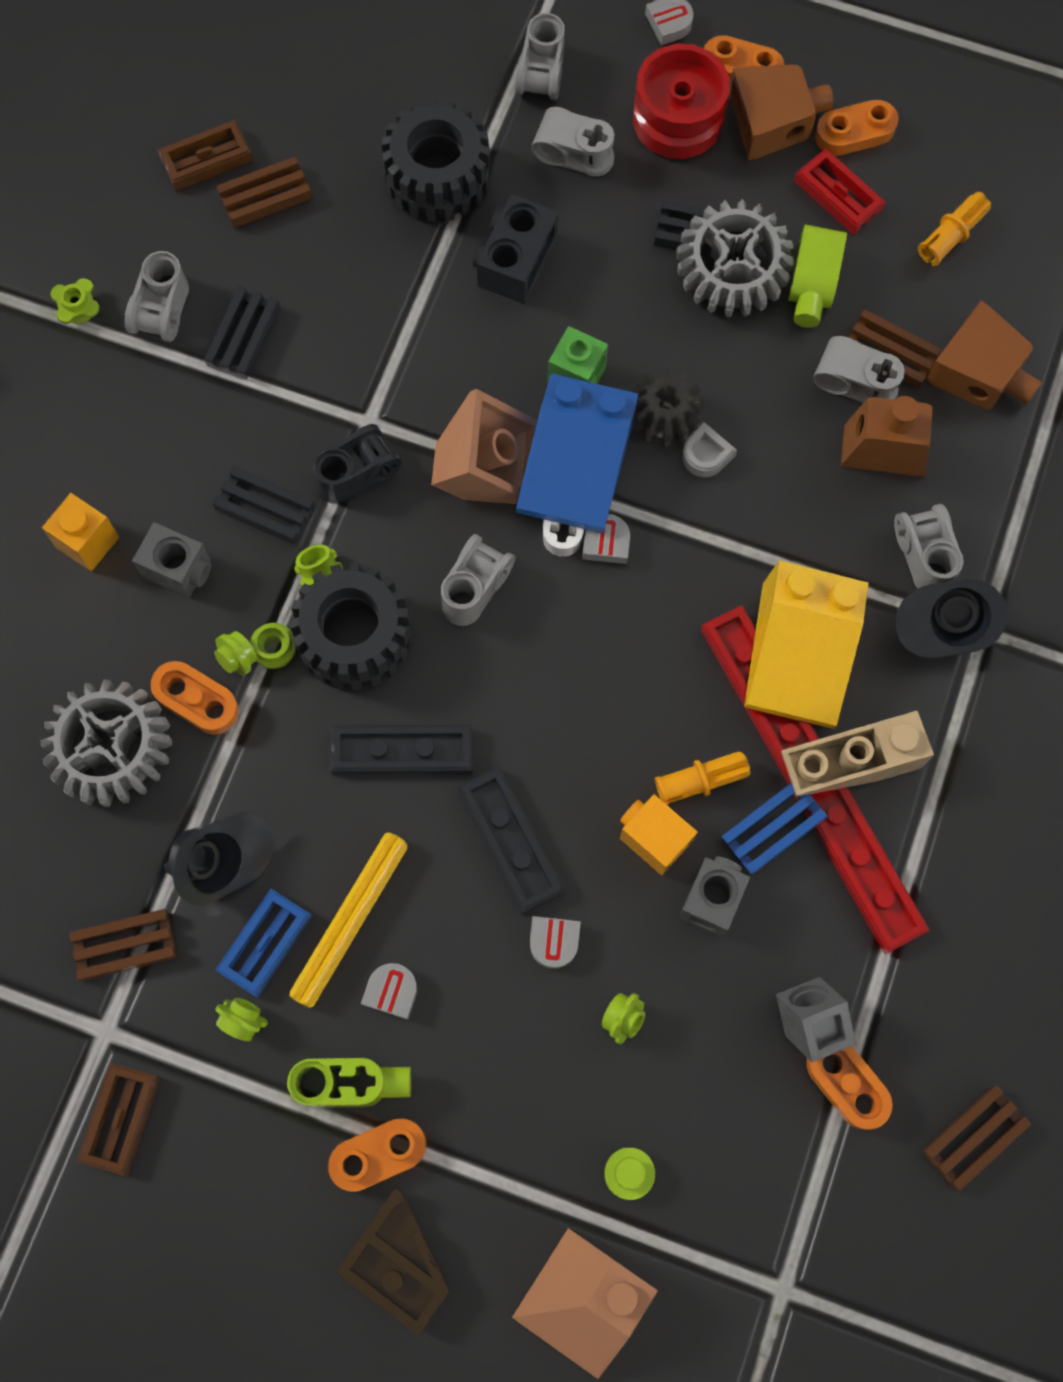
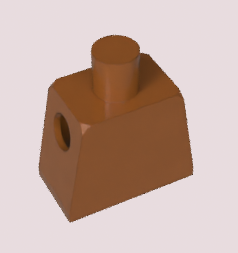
M798 65L736 67L732 70L729 100L748 161L806 141L811 135L816 113L830 111L833 108L831 87L826 84L808 88L803 70Z
M980 301L936 359L925 380L927 383L983 409H992L1004 391L1027 405L1043 383L1021 369L1034 349L1032 343L983 301Z
M901 396L895 400L878 397L867 398L844 426L841 467L925 477L930 449L933 406L927 403L916 402L908 396Z

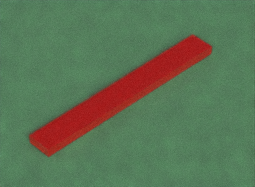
M741 605L702 624L700 630L744 706L756 628ZM745 708L789 785L791 780L781 751L818 740L819 737L810 723ZM845 787L810 794L828 816L827 819L814 828V831L883 953L886 955L929 932L928 926L849 789ZM808 808L804 810L807 819L813 815Z

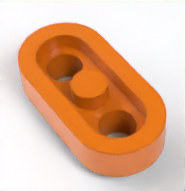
M730 36L714 37L704 47V49L711 51L724 64L730 80L732 70L736 67L763 66L760 64L767 66L784 65L782 56L776 50Z
M870 100L828 111L818 121L815 142L820 150L823 151L826 148L834 156L883 145L889 142L895 133L899 120L898 113L891 104L882 100ZM835 126H840V127L843 128V130H838V129H835L834 127H835Z
M179 661L167 662L154 672L151 679V691L161 706L207 734L218 735L230 730L237 722L239 706L233 694L227 688L188 664ZM174 684H185V689L181 694H170L171 687ZM221 706L224 708V711L219 718L212 719L208 717L211 708Z
M853 1046L831 1054L839 1062V1069L835 1074L828 1073L824 1069V1058L814 1062L807 1058V1070L811 1079L850 1126L860 1130H870L882 1126L889 1119L892 1112L891 1095ZM859 1095L868 1097L871 1102V1109L867 1114L860 1113L856 1108L855 1102Z
M394 1119L342 1142L333 1150L329 1158L328 1169L332 1181L345 1191L357 1192L415 1167L423 1159L426 1152L427 1144L424 1132L417 1124L410 1120ZM402 1134L409 1139L410 1146L406 1153L397 1155L391 1148V1142L395 1136ZM352 1155L360 1157L363 1163L361 1172L355 1176L349 1175L344 1166L347 1158Z

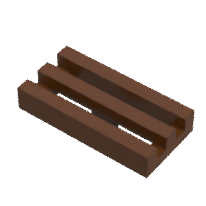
M236 120L157 150L175 191L253 161L252 153ZM231 138H235V139L232 140V141H229V142H227V143H224V144H222V145H219V146H217V147L212 148L213 145H216V144H218V143L224 142V141L229 140V139H231ZM196 152V155H193L176 163L172 162Z
M296 157L217 185L219 196L234 228L313 199L311 189L308 183H306L305 176L299 168ZM295 185L298 186L297 188L291 189L289 191L274 196V193L279 192L281 190L287 189ZM255 200L259 201L257 203L235 210L236 207L242 206Z
M865 309L848 338L867 346L858 341V338H861L882 349V352L892 354L919 368L920 371L917 372L903 364L905 373L902 382L918 390L942 350ZM885 365L883 371L888 372L889 366Z
M166 909L69 932L70 941L74 946V951H72L73 958L77 962V980L81 982L177 958L169 913ZM160 924V930L88 948L85 945V942ZM163 941V949L89 967L88 959Z
M113 1063L109 1064L76 1162L123 1176L129 1175L160 1077ZM120 1076L127 1078L101 1158L93 1156ZM138 1082H142L144 1084L118 1162H114L112 1160Z
M997 1085L989 1088L921 1151L955 1191H961L1032 1125L1026 1117H1022L1016 1111L1018 1108L1011 1101L1006 1100L1002 1095L1003 1091ZM994 1103L999 1110L943 1160L938 1153ZM1008 1119L1012 1124L956 1175L952 1169Z

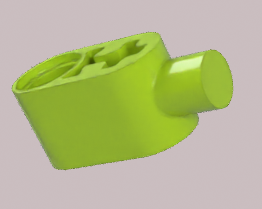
M804 224L788 295L789 301L797 302L794 314V322L797 325L806 328L816 327L820 323L822 308L831 309L847 238L846 232Z
M366 1058L305 1059L298 1062L291 1069L287 1079V1087L295 1101L312 1108L369 1107L378 1103L382 1098H410L411 1067H379L375 1062ZM335 1069H341L339 1077L342 1079H358L360 1077V1070L366 1069L367 1075L376 1079L375 1086L368 1087L366 1089V1096L360 1097L359 1090L353 1087H339L341 1098H334L338 1089ZM321 1070L326 1079L325 1088L320 1095L307 1098L301 1091L302 1077L308 1071Z

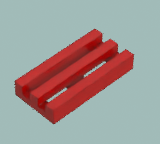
M826 148L796 173L794 179L796 184L853 235L860 231L863 224L867 225L871 222L875 214L878 216L886 205V202ZM822 165L837 180L834 181L819 167ZM848 190L851 191L859 200H861L867 206V208L865 209L851 195H849Z

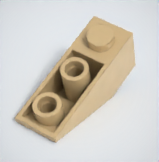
M918 711L781 751L796 797L877 782L921 769L934 755Z

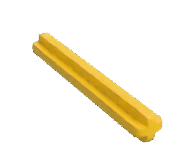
M389 832L385 833L290 990V997L296 1002L308 1008L315 1005L406 852L407 843L402 838Z

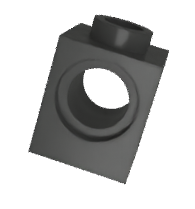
M153 522L132 560L142 578L188 598L191 597L196 586H203L211 570V559L203 543ZM177 556L186 557L181 566L174 569L166 568L167 563L172 558Z
M716 856L714 861L705 857L678 918L723 937L729 930L750 877L741 873L742 867L734 861L720 856ZM710 882L723 885L728 893V901L724 904L711 903L704 895V885Z
M821 977L776 994L785 1036L811 1062L856 1045L847 1001Z

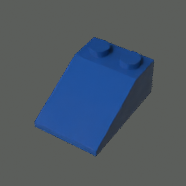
M551 373L541 405L516 506V513L604 534L633 427L638 393Z

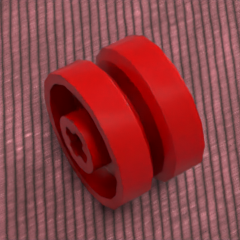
M673 44L659 48L644 60L637 74L633 127L638 139L651 152L666 158L688 159L703 154L716 143L723 129L725 109L727 108L730 77L724 64L711 51L691 44Z

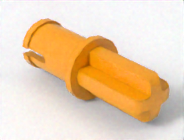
M982 192L970 195L952 214H945L940 219V226L918 246V253L926 263L931 261L932 266H937L958 243H964L969 238V231L991 209V202L986 199Z
M735 752L702 764L698 759L693 761L694 766L662 777L658 776L654 779L660 799L666 805H669V803L702 792L704 796L710 795V789L747 778L750 775V766L745 754Z

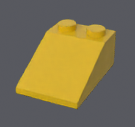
M781 560L778 561L762 586L745 708L831 729L837 726L864 623L868 582Z

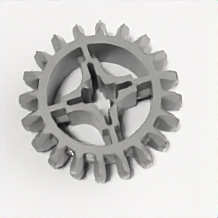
M743 199L738 202L737 209H731L728 202L724 200L720 205V212H717L708 205L704 210V218L695 215L691 220V229H685L682 233V245L677 249V258L681 261L678 263L677 272L679 276L686 277L683 282L685 291L696 290L694 293L696 304L706 299L709 300L708 310L710 314L717 309L718 305L725 307L724 313L727 318L732 315L734 308H739L743 316L746 317L750 314L751 304L762 312L767 306V299L776 301L781 293L780 288H785L789 283L790 275L788 272L792 271L794 266V259L790 256L794 248L791 240H785L788 232L786 225L774 227L777 220L775 212L766 217L761 216L762 207L760 203L754 207L753 211L746 210V204ZM729 231H737V232H742V234L733 235V234H730V233H728V232H729ZM705 243L712 248L710 257L715 260L714 270L711 273L706 269L700 255ZM758 245L763 248L768 257L769 269L767 271L760 266V260L755 256ZM731 253H732V257H731L732 260H733V258H734V254H735V253H739V255H738L739 258L743 255V260H742V261H739V259H738V257H737V261H732V260L730 259V260L727 262V259H728V257H729V255H730ZM731 282H739L741 284H731Z
M104 679L100 691L97 692L91 683H85L83 689L84 696L79 698L74 692H67V698L71 704L66 709L61 705H53V711L60 717L58 721L44 722V728L53 736L40 740L41 747L45 751L51 752L43 758V764L48 769H55L50 778L57 785L64 784V793L71 798L80 793V800L84 804L91 805L98 797L99 803L102 806L110 807L114 794L123 804L129 803L130 794L128 790L134 788L140 795L146 794V786L142 783L146 777H149L152 781H160L161 776L153 768L154 765L169 764L168 756L159 751L172 746V739L169 735L163 734L170 727L169 721L165 717H158L162 708L156 701L148 702L149 695L143 689L133 693L132 686L123 681L115 690L114 684L110 680ZM108 711L129 713L124 718L119 715L110 721L99 720L96 715ZM84 726L85 736L83 741L74 748L76 753L73 754L75 737L80 728ZM98 729L106 737L109 736L114 742L111 747L117 753L116 757L108 749L105 750L100 744L102 738L97 733ZM142 730L140 748L134 759L130 761L128 750L130 745L138 739L137 733ZM102 765H112L118 770V772L107 776L83 774L89 768L95 770Z

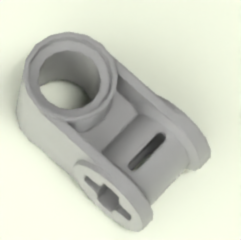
M541 13L530 20L527 26L522 56L520 55L518 62L515 94L523 95L527 91L549 95L550 100H557L562 75L565 34L564 24L558 16L551 13Z
M551 107L544 114L531 146V151L538 160L548 165L561 166L589 176L598 177L605 175L614 165V152L611 148L614 144V131L603 120L575 114L564 108ZM599 131L601 132V141L598 140ZM589 155L593 156V165L589 163Z
M157 251L151 253L142 263L133 295L130 297L125 311V328L128 333L137 334L139 331L161 335V338L167 342H172L175 339L180 325L181 313L189 294V284L179 260L173 254L167 251ZM173 276L167 282L158 283L163 277Z
M835 336L829 340L813 380L819 388L828 393L841 395L860 403H864L867 398L874 397V391H879L878 398L895 400L898 394V387L903 381L905 370L899 358L892 354L864 346L848 337ZM885 365L889 366L888 372L883 371ZM878 379L885 381V383L878 382Z
M937 504L932 507L931 511L913 515L902 512L895 515L894 527L896 538L901 550L904 552L916 588L918 589L929 584L955 581L962 570L964 561L953 532L947 508L943 504ZM929 564L940 565L947 574L936 573Z
M473 534L463 547L457 562L442 583V612L445 618L450 623L458 626H467L474 623L480 617L494 593L505 582L514 565L515 555L510 552L504 555L482 543L481 536ZM458 593H466L473 598L467 604H457L451 600Z

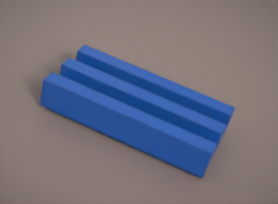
M792 783L722 836L751 875H754L828 818L810 794L798 796L801 799L799 802L743 845H740L737 842L738 838L796 795ZM807 808L813 814L811 817L755 860H751L748 853Z
M270 889L215 971L258 998L312 918V915L273 889ZM275 904L282 907L240 971L237 973L232 970ZM290 915L296 916L254 981H249V976Z

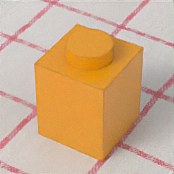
M72 493L67 496L42 527L58 550L91 572L120 538L105 515Z
M655 794L645 804L638 799L620 819L625 826L621 831L619 839L661 876L690 846L698 833Z

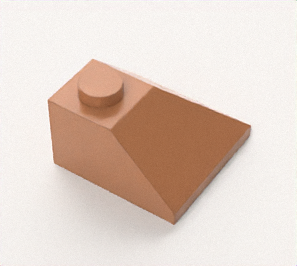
M478 389L470 391L435 445L431 485L463 500L517 504L538 420Z
M568 1228L512 1318L598 1379L629 1339L658 1290Z

